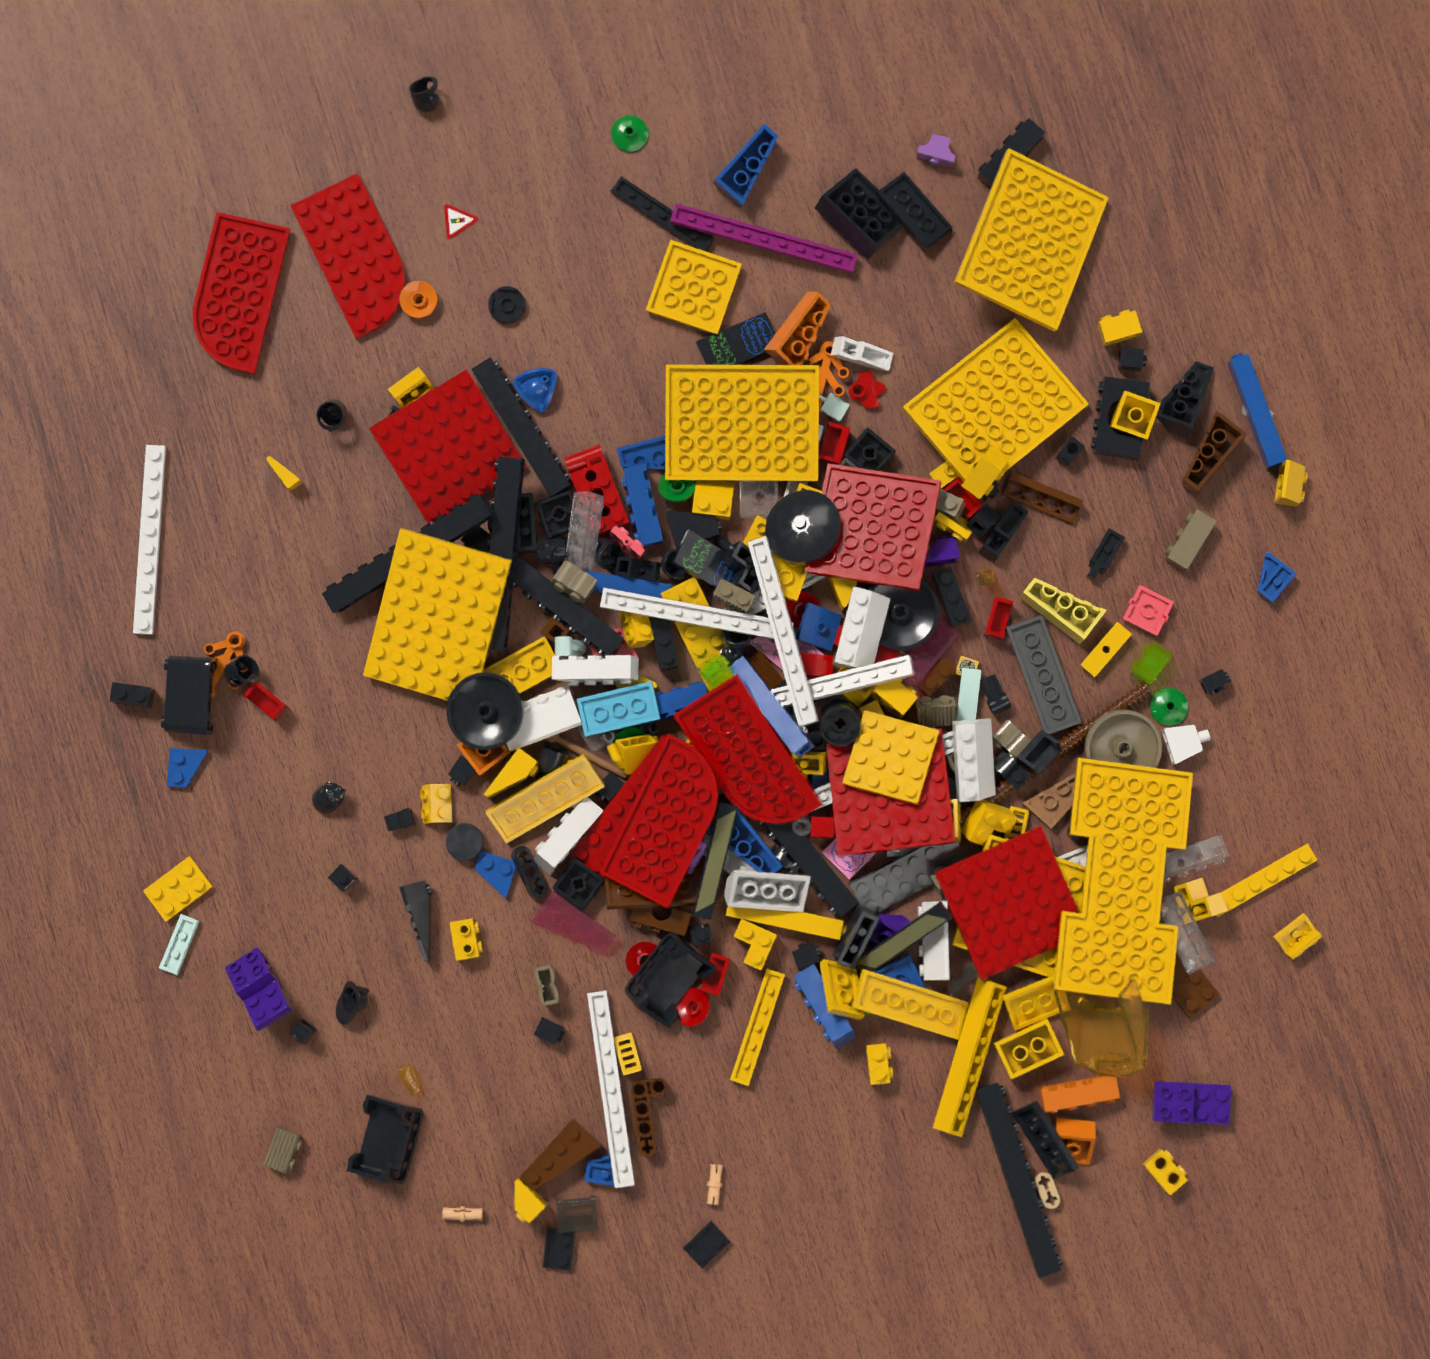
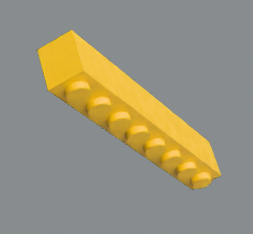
M977 978L933 1128L962 1137L1002 1005V996L1005 995L1007 987Z

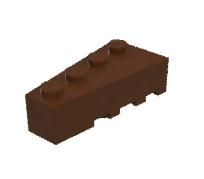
M1216 410L1185 474L1182 486L1197 497L1242 444L1247 433Z
M573 1118L519 1178L534 1191L602 1144Z

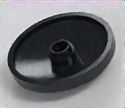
M812 490L796 491L780 499L771 509L765 525V534L768 537L772 551L783 561L795 565L812 564L826 557L838 543L842 530L841 516L835 504L824 494Z
M922 580L920 591L872 585L869 591L890 598L879 645L890 650L906 651L917 648L931 637L939 620V604L934 591L926 582Z
M489 672L476 673L460 681L451 692L446 710L447 721L453 734L463 744L479 750L496 749L510 742L518 733L524 717L523 700L518 689L508 679Z

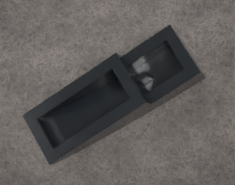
M1012 502L979 553L995 563L1028 514V511Z

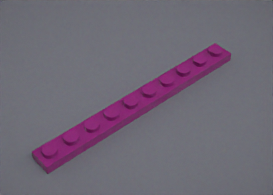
M676 203L670 220L671 224L849 274L853 273L858 255Z

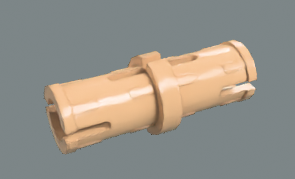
M710 1164V1180L707 1182V1186H709L707 1204L719 1205L720 1187L723 1184L721 1183L723 1165L717 1164L716 1172V1165Z
M461 1206V1208L443 1207V1220H460V1222H465V1220L482 1221L483 1208H465V1206Z

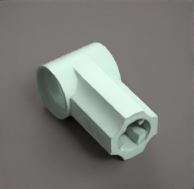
M567 636L555 637V656L583 657L587 650L586 645L581 640H573L572 637Z

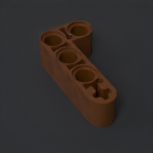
M659 1077L638 1080L631 1086L638 1148L640 1154L644 1157L652 1156L657 1147L650 1097L663 1095L668 1088L665 1079ZM656 1081H661L664 1084V1090L661 1092L655 1091L653 1084ZM636 1084H642L645 1087L643 1094L638 1095L635 1093L634 1087ZM638 1104H646L648 1111L645 1114L638 1113ZM642 1123L649 1124L650 1132L642 1133L639 1126ZM652 1135V1139H648V1142L653 1148L650 1150V1153H647L646 1150L642 1149L645 1146V1139L641 1141L640 1137Z

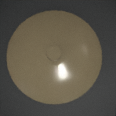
M1127 709L1114 710L1097 719L1089 729L1084 746L1085 758L1157 768L1162 754V741L1156 726L1143 714Z

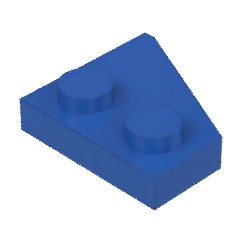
M1267 551L1257 593L1273 604L1297 573Z
M170 748L167 786L187 788L204 757L207 756L208 751Z
M482 851L478 857L475 870L503 897L507 898L516 870L513 860Z
M610 1155L588 1161L584 1181L615 1186Z

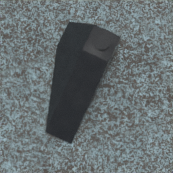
M1196 361L1183 375L1182 379L1175 384L1168 395L1162 399L1156 418L1169 433L1188 440L1214 367Z
M420 881L399 888L405 908L409 914L411 913V925L414 931L417 932L418 936H416L423 960L428 962L430 961L431 934L430 895H433L430 884H426V881Z

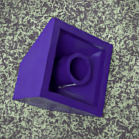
M950 535L938 537L939 540H936L927 552L925 567L957 563L960 554L955 538H950Z
M880 914L878 916L880 919L867 944L873 948L911 921L903 915Z

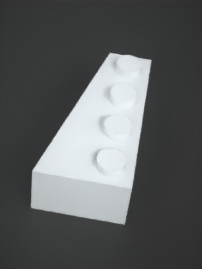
M606 655L605 658L603 656H588V659H586V657L568 656V659L560 656H552V679L565 682L568 686H579V683L594 686L596 682H602L603 685H614V681H620V684H631V681L638 680L639 657L632 655Z
M588 797L572 806L574 810L571 814L566 813L560 820L562 824L558 828L554 827L549 832L548 836L550 838L546 842L541 841L535 849L537 851L534 857L535 863L550 876L554 873L556 865L564 861L569 854V850L575 848L582 839V836L586 834L604 811Z

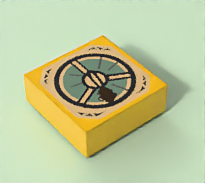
M960 656L955 675L961 676L962 668L977 669L979 661Z

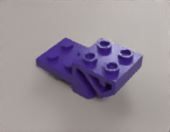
M256 947L226 966L225 970L236 994L244 1002L254 1027L259 1032L292 1010L282 991L283 987L278 977L270 973L269 969L271 966L260 949Z
M1154 1081L1152 1121L1230 1125L1231 1085Z

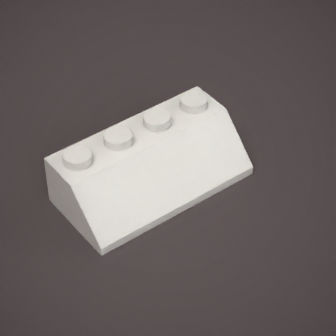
M853 587L834 661L835 665L855 669L874 664L890 598L873 591Z
M568 685L523 701L524 717L522 725L515 737L507 743V746L511 752L582 725Z
M991 718L952 721L957 799L960 802L976 801L996 795Z
M734 870L727 878L724 897L727 905L730 907L803 912L810 876Z
M940 901L921 902V906H918V916ZM941 901L947 908V901ZM948 922L924 937L922 945H919V957H923V965H919V975L923 976V980H949Z

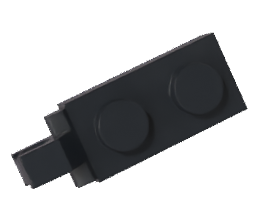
M1108 528L1089 560L1088 566L1091 567L1087 578L1094 580L1098 572L1103 574L1107 570L1123 543L1124 536Z

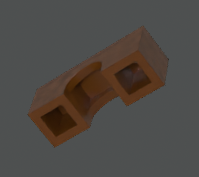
M653 908L632 909L629 920L633 921L632 925L643 928L644 925L651 926V931L662 933L665 930L681 938V935H686L691 913L673 908L667 920L659 921L653 916Z

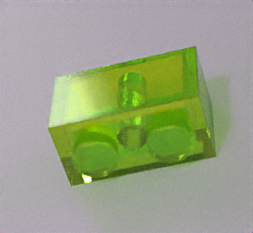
M1155 641L1151 645L1147 643L1141 651L1143 656L1140 660L1136 658L1130 666L1132 670L1129 674L1140 682L1143 681L1148 686L1153 683L1173 655Z
M712 654L697 666L696 669L707 683L712 684L730 670L727 666L730 663L723 655Z

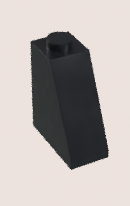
M673 510L665 511L676 550H678L687 530L693 531L707 541L720 536L719 532L722 531L720 520H715V516Z

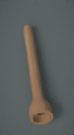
M560 733L544 739V741L550 744L558 743L579 755L585 754L588 760L623 779L629 778V775L625 774L622 769L561 737Z

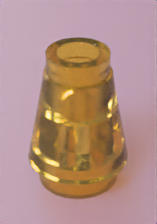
M983 567L977 573V580L983 586L993 584L996 579L994 570L989 567ZM985 572L990 573L991 576H990V577H986L984 573H985Z
M411 1064L397 1071V1077L411 1094L422 1089L415 1067H412Z

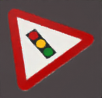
M444 205L448 239L453 238L478 221L477 216L451 205Z

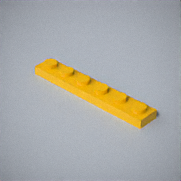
M1308 843L1222 891L1228 911L1317 861ZM1225 911V912H1223V913L1217 914V915H1215V916H1216V917H1219V916H1221L1222 914H1224V913H1226V912H1228V911Z
M766 969L730 1080L749 1086L785 974Z

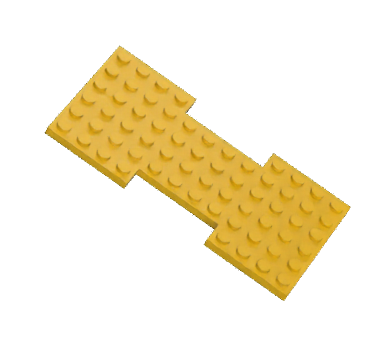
M1084 758L1077 759L1069 835L1088 837L1081 914L1061 912L1053 990L1171 1004L1178 926L1159 924L1166 848L1186 849L1193 773Z

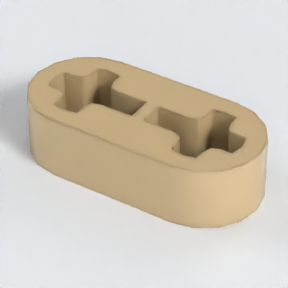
M1040 1172L1036 1175L1035 1182L1042 1203L1047 1208H1056L1060 1203V1197L1053 1178L1046 1172ZM1041 1176L1049 1178V1181L1046 1182L1048 1189H1045L1043 1184H1039L1038 1181L1041 1180ZM1048 1191L1050 1192L1052 1197H1056V1199L1053 1201V1205H1051L1049 1202L1046 1203V1200L1048 1199V1195L1046 1192Z

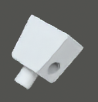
M1195 725L1171 727L1161 730L1172 765L1203 751L1201 743L1210 741L1208 730L1197 732Z

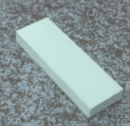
M962 668L956 721L976 719L981 670Z
M183 914L180 915L159 969L175 975L179 974L200 921Z

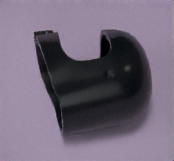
M422 77L409 86L413 105L420 112L433 111L439 105V95L434 92L438 87V81L435 77ZM432 82L433 85L428 89L427 84Z
M332 399L321 404L316 413L319 425L329 432L338 429L347 418V408L340 400ZM320 418L329 426L324 425Z
M598 536L589 545L588 552L590 557L603 569H612L616 566L617 557H622L621 546L609 537Z
M241 655L230 660L224 669L226 680L234 686L252 684L258 679L260 673L256 661L248 655ZM254 673V677L249 680V677Z
M544 744L538 760V771L544 776L565 765L570 753L556 746Z

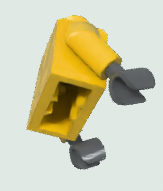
M646 724L644 726L645 735L619 739L615 743H613L615 736L611 731L608 732L609 740L605 738L604 734H601L600 737L603 742L608 744L607 749L612 761L625 774H628L630 778L658 742V736L655 734L659 728L656 724H652L651 731L650 725Z

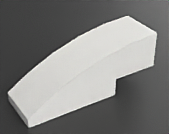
M840 336L834 338L831 356L859 365L889 371L893 353L863 341L857 342Z

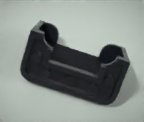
M169 655L168 659H165L164 670H167L165 713L161 718V728H164L165 732L200 735L213 734L214 725H211L208 719H212L213 677H215V673H211V671H214V667L217 668V658Z
M668 933L627 983L625 993L638 1009L670 1028L678 1018V1009L675 1006L698 976L702 979H707L713 975L717 967L674 933Z
M366 1095L363 1109L365 1114L370 1115L361 1151L349 1157L347 1171L383 1183L403 1184L407 1179L423 1120V1110L400 1102Z

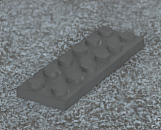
M1043 615L1006 627L1042 730L1052 734L1081 724L1080 716Z
M958 842L915 848L848 884L859 905L878 913L933 884L931 875H935L934 872L966 858Z

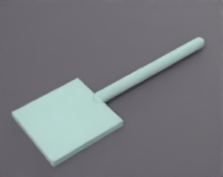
M830 393L827 399L819 394V399L825 402L820 410L840 422L849 404L839 397H835L833 393Z

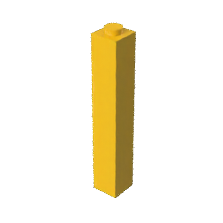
M730 906L727 907L726 916L836 940H840V936L846 930L842 920L805 912Z

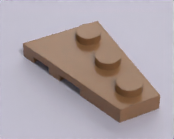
M1076 773L1022 804L1052 829L1072 806Z

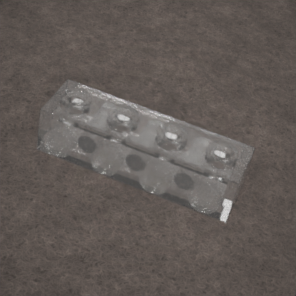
M589 491L574 492L565 561L574 564L584 572L594 571L604 496Z
M1222 835L1186 846L1185 850L1178 849L1167 853L1163 884L1170 882V877L1177 875L1178 878L1189 875V870L1196 869V872L1207 868L1206 864L1214 862V865L1226 862L1225 858L1229 857Z
M1181 892L1163 898L1161 900L1160 919L1164 925L1178 926L1176 951L1188 975L1214 963L1216 960Z

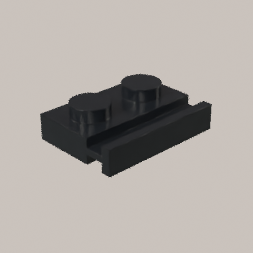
M710 1221L683 1249L703 1269L730 1243V1240Z
M547 1227L542 1267L571 1270L575 1230Z

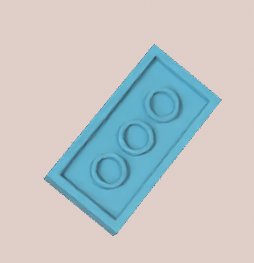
M652 681L577 699L585 737L661 719Z

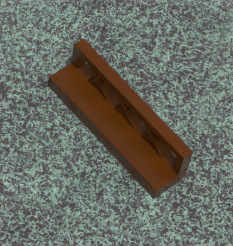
M1012 472L1003 493V497L1071 524H1074L1084 501ZM1011 484L1019 486L1022 494L1017 496L1009 494L1008 491ZM1036 493L1039 501L1035 503L1029 502L1026 494ZM1054 500L1057 508L1053 510L1046 509L1044 501ZM1067 506L1074 508L1075 511L1072 518L1064 516L1061 509Z

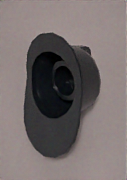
M348 981L345 984L336 1004V1018L340 1024H349L357 1012L366 1008L368 988L356 986L353 981Z

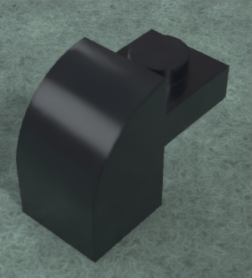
M617 557L615 575L658 582L661 563L657 561H641L633 557Z
M1004 751L994 759V773L1002 780L1004 778L1017 791L1031 777L1017 764L1016 760Z

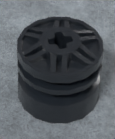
M834 701L822 711L820 718V731L823 738L835 746H847L854 742L861 728L860 714L856 707L849 702ZM839 718H843L844 722L842 725H838L837 721Z

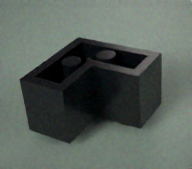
M736 542L729 546L722 562L736 571L731 583L753 594L759 581L749 547L743 542Z

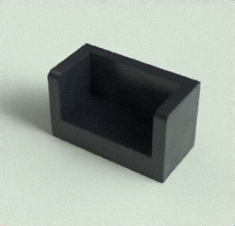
M1041 729L1016 758L1022 768L1038 778L1061 753L1062 748L1057 739Z

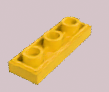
M1116 622L1080 666L1095 678L1132 634L1120 623ZM1107 647L1108 653H1104L1102 648Z

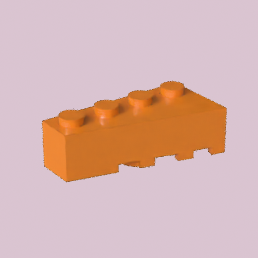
M807 292L764 350L779 365H803L804 360H807L809 356L808 351L811 344L817 338L816 333L819 327L822 326L831 304L820 292Z
M1116 1074L1037 1087L1040 1106L1047 1114L1057 1113L1058 1110L1065 1108L1066 1111L1075 1110L1080 1105H1085V1107L1097 1106L1096 1102L1104 1101V1104L1115 1103V1099L1120 1098Z

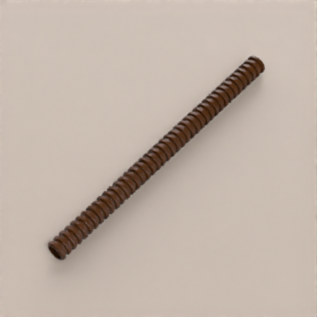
M1143 681L1140 682V686L1136 685L1135 689L1132 688L1130 690V693L1126 692V695H1122L1121 699H1116V702H1112L1111 706L1108 705L1106 709L1101 710V713H1096L1097 716H1092V719H1088L1087 723L1083 722L1081 727H1077V730L1073 729L1071 734H1067V737L1063 736L1062 740H1058L1062 751L1052 761L1051 765H1054L1055 761L1058 762L1060 757L1064 758L1065 754L1068 755L1069 751H1074V748H1078L1079 744H1084L1089 729L1101 716L1114 710H1132L1133 706H1138L1137 703L1141 704L1143 699H1147V696L1151 697L1152 691L1149 686ZM1026 771L1031 776L1030 778H1035L1034 775ZM1003 778L1004 781H999L998 785L995 784L996 795L983 800L999 803L1000 799H1005V796H1009L1010 792L1014 793L1015 788ZM970 801L968 806L965 805L964 809L961 808V827L964 825L976 801Z

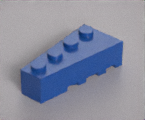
M766 124L761 126L713 182L739 208H742L778 138V135Z
M646 464L624 468L625 477L621 478L623 489H628L629 496H625L627 506L632 507L633 511L630 519L632 526L636 525L637 533H634L635 539L644 545L643 548L663 544Z
M695 682L685 688H673L670 690L671 692L664 694L663 692L655 693L661 719L639 724L636 727L674 718L673 715L707 693L705 682Z
M738 810L729 849L757 871L776 873L784 866ZM714 823L707 830V833L710 835L712 834Z
M813 964L794 975L796 979L794 985L799 993L803 991L806 997L803 1000L808 1009L812 1008L815 1015L813 1017L818 1026L822 1024L825 1029L822 1033L828 1042L832 1041L837 1049L856 1038L845 1016L828 1013L823 980L815 965Z

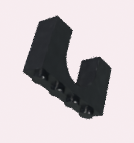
M1107 376L1102 381H1099L1098 393H1101L1100 400L1096 401L1095 411H1098L1097 419L1094 418L1093 430H1096L1095 437L1091 438L1090 448H1093V454L1139 460L1143 438L1117 434L1109 426L1107 414L1111 406L1119 403L1124 391L1148 399L1150 382Z

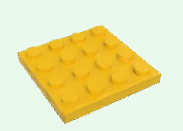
M670 240L646 312L717 335L742 264Z
M864 710L860 723V732L852 749L842 782L843 785L918 805L939 736V730Z

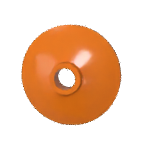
M425 281L410 282L401 291L400 305L403 311L413 318H424L430 315L437 306V293ZM418 298L423 299V302L421 304L416 303V300Z

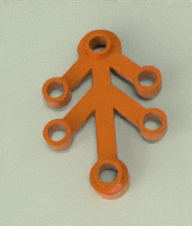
M827 341L821 345L819 353L807 358L804 362L808 361L810 365H813L823 359L822 366L819 368V394L822 396L827 379L833 389L834 396L842 397L845 391L844 387L838 384L830 371V362L837 369L840 379H846L849 376V370L842 365L839 358L833 357L831 353L826 352V349L832 348L834 343ZM845 370L847 375L841 376L840 371ZM837 388H840L842 390V393L837 394L835 390ZM819 399V413H820V412H821L820 409H821L822 406H823V402H822V400Z
M233 631L227 635L226 640L214 644L208 643L204 646V652L207 655H213L216 650L227 648L223 655L214 657L217 658L218 666L214 671L212 698L216 694L215 686L224 672L225 665L231 660L233 653L235 652L236 657L244 655L242 647L245 644V637L240 632ZM234 638L239 639V643L236 645L232 642ZM208 646L213 647V651L210 653L207 652ZM228 682V686L233 690H236L240 687H232L231 684Z

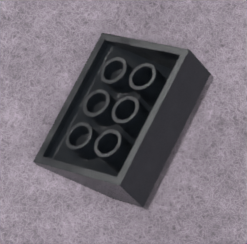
M855 168L823 194L814 209L869 260L903 226L876 196L879 189Z

